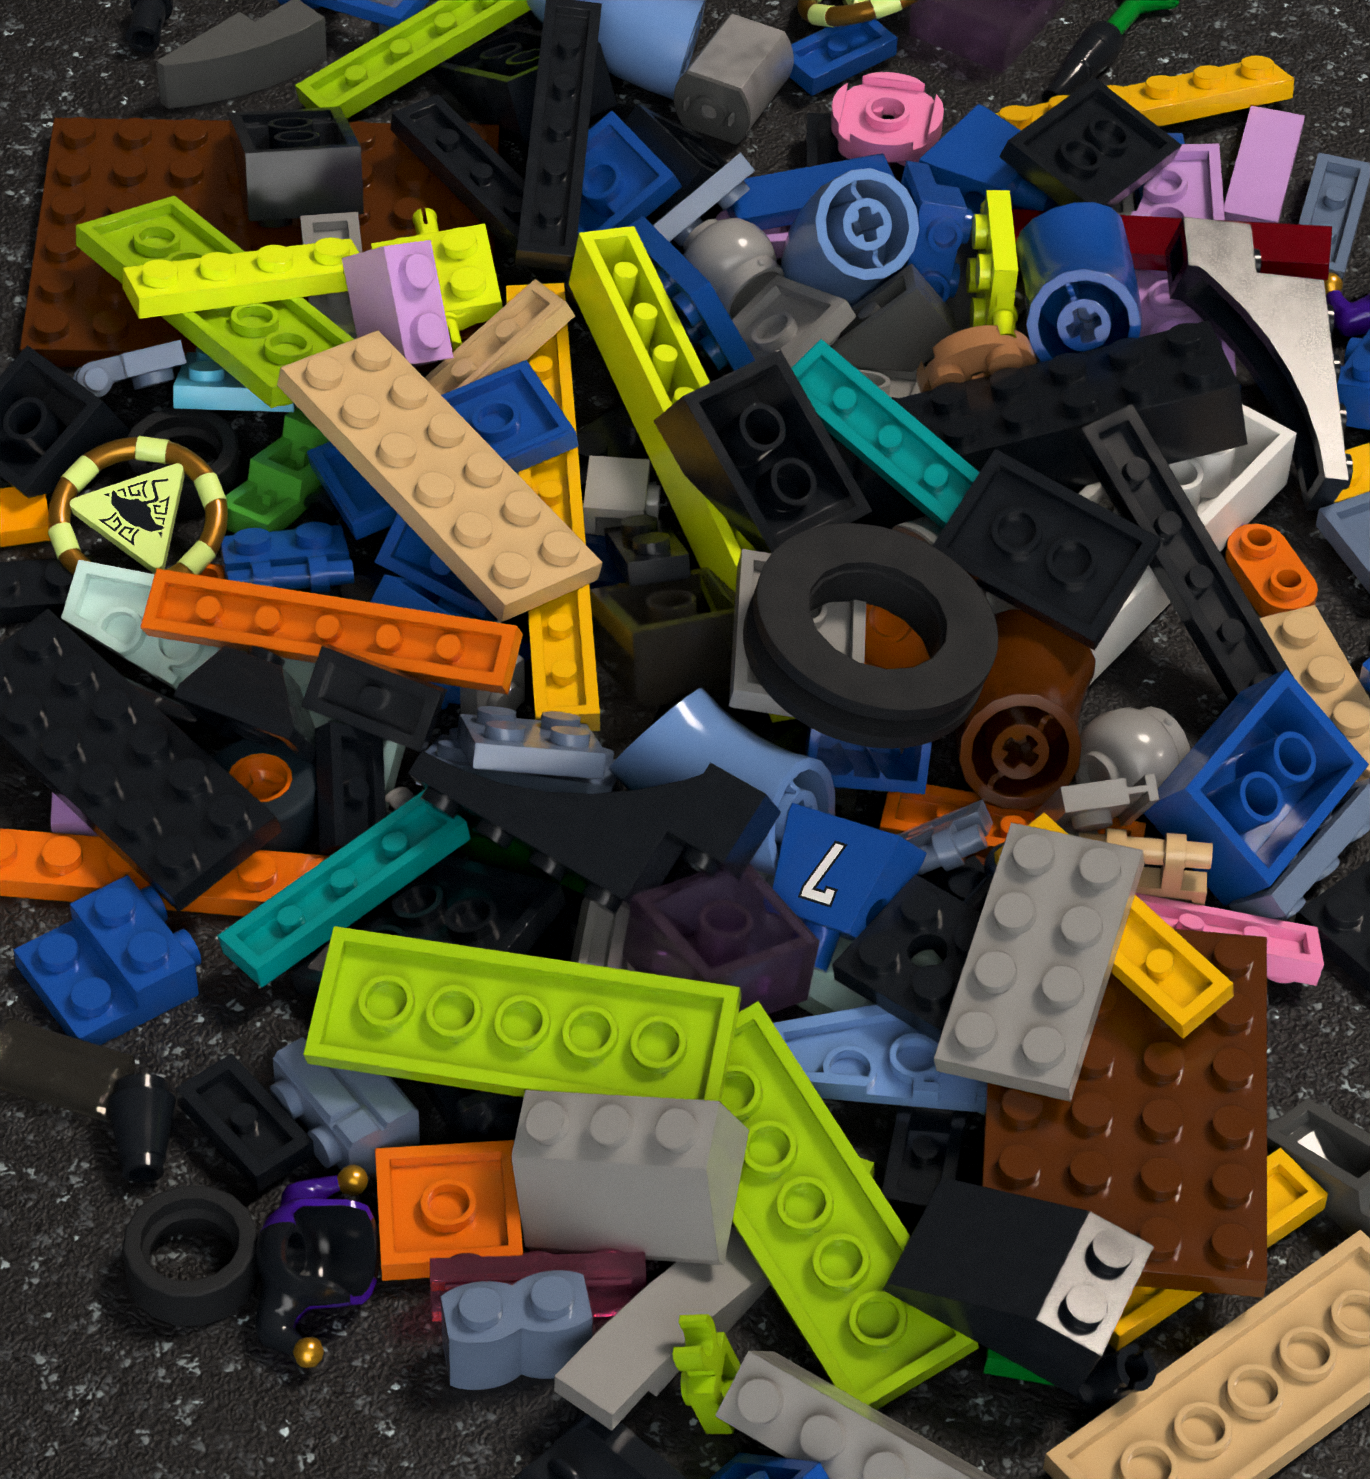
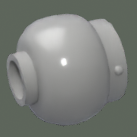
M727 218L719 221L716 219L707 220L698 225L688 235L683 244V256L710 281L731 319L776 275L784 277L783 269L776 263V254L770 239L758 226L740 218Z
M1150 706L1139 710L1131 707L1111 710L1094 718L1079 735L1082 747L1079 768L1075 773V779L1077 784L1126 778L1127 787H1132L1144 775L1155 774L1158 789L1189 753L1190 746L1185 732L1175 718L1162 709Z

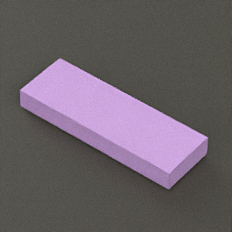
M1251 105L1224 203L1226 221L1279 223L1303 130L1305 115Z

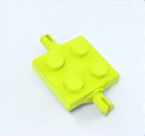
M986 190L985 200L980 205L982 207L980 208L981 214H974L972 221V248L978 249L977 258H968L966 267L967 293H976L977 298L972 297L970 328L982 325L998 326L1000 335H1009L1016 338L1014 330H1016L1018 312L1014 307L1018 263L1010 191Z
M425 208L427 224H424L422 211L418 209L412 216L416 236L371 243L372 249L388 245L431 240L450 342L454 352L462 344L461 330L477 323L487 322L503 308L486 225L484 223L439 231L436 212L430 208Z

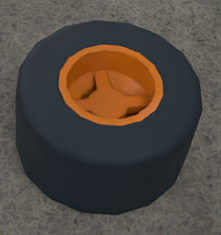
M242 739L225 746L213 757L220 766L267 807L278 820L282 831L259 850L296 853L314 837L319 826L315 765L302 761L281 739L276 740L273 748Z

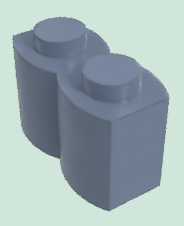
M566 1270L544 1271L527 1276L513 1285L495 1281L473 1282L453 1288L441 1296L442 1344L450 1386L465 1390L491 1389L507 1384L520 1375L538 1379H553L565 1364L592 1338L593 1316L584 1275L578 1272Z

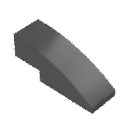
M290 0L255 22L241 12L236 13L156 61L160 104L170 109L236 98L269 88L327 61L325 17L300 0Z
M1307 1098L1267 1126V1151L1272 1154L1279 1148L1283 1149L1328 1193L1323 1212L1350 1237L1359 1230H1362L1370 1238V1134Z

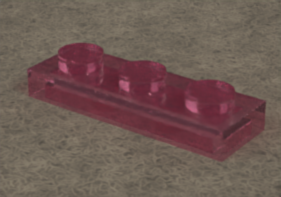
M603 1249L589 1254L553 1255L544 1251H532L520 1256L482 1257L473 1253H461L450 1258H430L432 1322L442 1321L441 1296L453 1288L480 1281H495L513 1285L532 1274L552 1270H566L583 1274L592 1316H615L646 1287L645 1252H622L616 1249Z

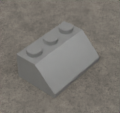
M525 1090L511 1156L525 1247L530 1251L724 1265L749 1129L720 1101Z

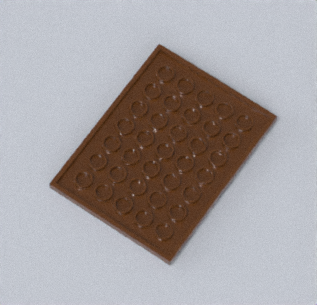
M54 118L20 353L28 345L56 367H82L89 362L181 340L185 357L187 352L196 353L197 346L161 316L138 318L123 290V284L76 246V225L175 195L245 252L257 251L267 245H282L285 247L302 245L300 218H293L291 225L280 228L261 227L258 225V221L248 220L242 203L229 120ZM348 122L361 145L364 214H358L362 252L371 250V243L416 236L412 216L418 209L422 211L424 224H427L425 208H430L436 212L439 231L483 224L390 130L391 123ZM467 123L499 154V125ZM486 227L495 267L496 236ZM486 322L477 323L461 330L462 344ZM442 361L414 368L418 372H431Z

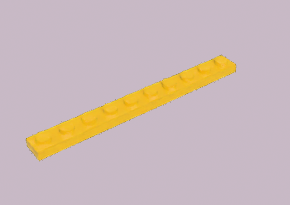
M564 283L543 284L566 301ZM527 285L506 286V304ZM566 324L527 359V362L576 431L568 324ZM578 447L519 471L518 475L586 545ZM589 584L528 610L535 720H541L542 713L547 711L575 714L581 717L580 723L587 724L591 731H600V708Z

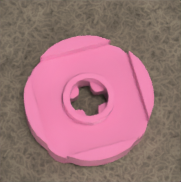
M876 72L863 75L861 85L854 86L847 91L848 83L839 88L833 98L831 129L838 140V151L848 159L883 153L887 162H897L905 166L906 161L919 162V159L941 137L944 114L943 103L937 94L934 101L931 96L924 92L925 83L912 76L893 72ZM883 115L894 116V119H882Z

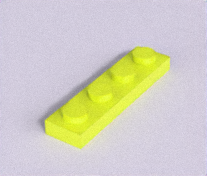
M330 237L320 239L316 243L296 246L267 245L257 251L233 254L212 252L203 255L201 258L168 261L157 259L148 261L140 266L124 267L123 290L139 319L345 292L348 289L342 258L358 254L359 251L351 238L339 239Z

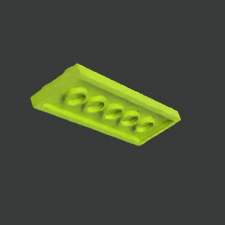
M175 195L76 225V246L122 284L124 267L140 266L148 261L157 259L179 261L201 258L203 255L212 252L227 254L245 252ZM302 297L161 316L271 409L293 403L277 386L281 367L354 340V338Z
M334 926L303 1055L307 1064L518 1097H524L525 1090L721 1102L740 1008L741 991L740 987Z
M757 1001L738 1013L721 1101L749 1129L732 1225L831 1384L878 1410L979 1349L978 1342L883 1291L911 1236L760 1002Z

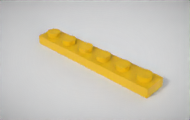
M1255 55L1245 57L1241 62L1220 67L1204 65L1197 67L1191 73L1172 77L1156 75L1149 77L1143 83L1124 87L1107 85V87L1160 127L1250 108L1251 105L1259 106L1292 99L1295 78L1277 66L1272 59ZM1069 95L1055 96L1049 102L1027 107L1019 105L1006 106L995 114L1019 130H1023Z

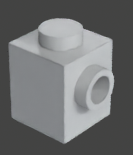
M589 456L583 503L585 534L605 536L604 528L621 526V520L631 516L650 515L656 517L658 521L661 485L649 484V459Z

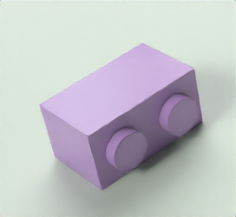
M431 240L382 246L342 258L357 338L378 330L413 367L454 358Z

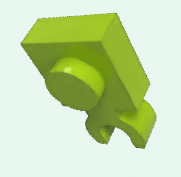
M709 1314L680 1315L678 1323L684 1333L685 1347H674L672 1355L676 1368L681 1372L683 1401L687 1406H692L706 1434H734L735 1428L715 1415L741 1364L725 1333L716 1332L714 1321Z

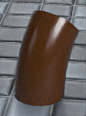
M1010 609L994 614L998 630L997 654L974 709L967 719L956 728V748L965 780L981 799L1000 808L1026 810L1044 804L1060 787L1068 786L1079 768L1082 744L1079 737L1078 719L1085 695L1094 676L1096 660L1089 647L1022 610Z

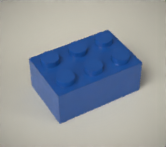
M1285 669L1240 691L1157 789L1159 800L1143 814L1164 838L1166 833L1186 834L1187 841L1213 844L1211 869H1191L1193 871L1207 872V887L1225 906L1233 900L1247 897L1270 887L1369 764L1291 673Z

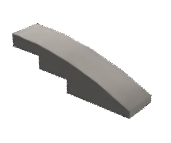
M731 1226L724 1265L674 1263L613 1316L554 1376V1392L612 1431L648 1391L657 1397L679 1372L675 1366L672 1353L674 1347H685L684 1333L678 1323L680 1315L709 1314L714 1321L716 1332H724L726 1335L770 1286L735 1228Z

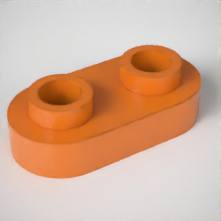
M1246 524L1238 527L1229 536L1224 560L1244 594L1261 617L1315 605L1318 593L1317 583L1279 531L1263 524Z

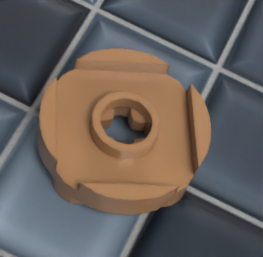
M992 325L971 327L953 333L942 339L932 348L935 358L927 364L926 368H924L922 361L919 364L916 372L919 391L922 393L933 390L944 383H961L989 376L1004 368H1021L1036 364L1037 360L1030 341L1023 333L1014 330L1016 338L1009 335H1000L998 326ZM982 371H983V373H981V374H978V375H975V376H971V375H973V374H975V373H977V372H982Z

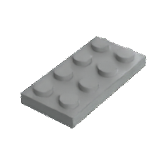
M1011 822L934 1056L936 1071L1071 1102L1145 864L1143 850Z

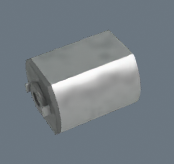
M735 14L728 16L675 86L674 105L682 125L737 145L792 72L794 64L793 49L785 31Z

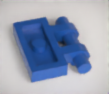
M308 522L298 526L296 529L271 532L262 528H247L236 532L234 535L224 536V540L221 543V560L224 576L227 580L290 590L309 588L310 593L315 594L330 592V586L354 584L352 559H349V551L342 525L330 526L323 522Z

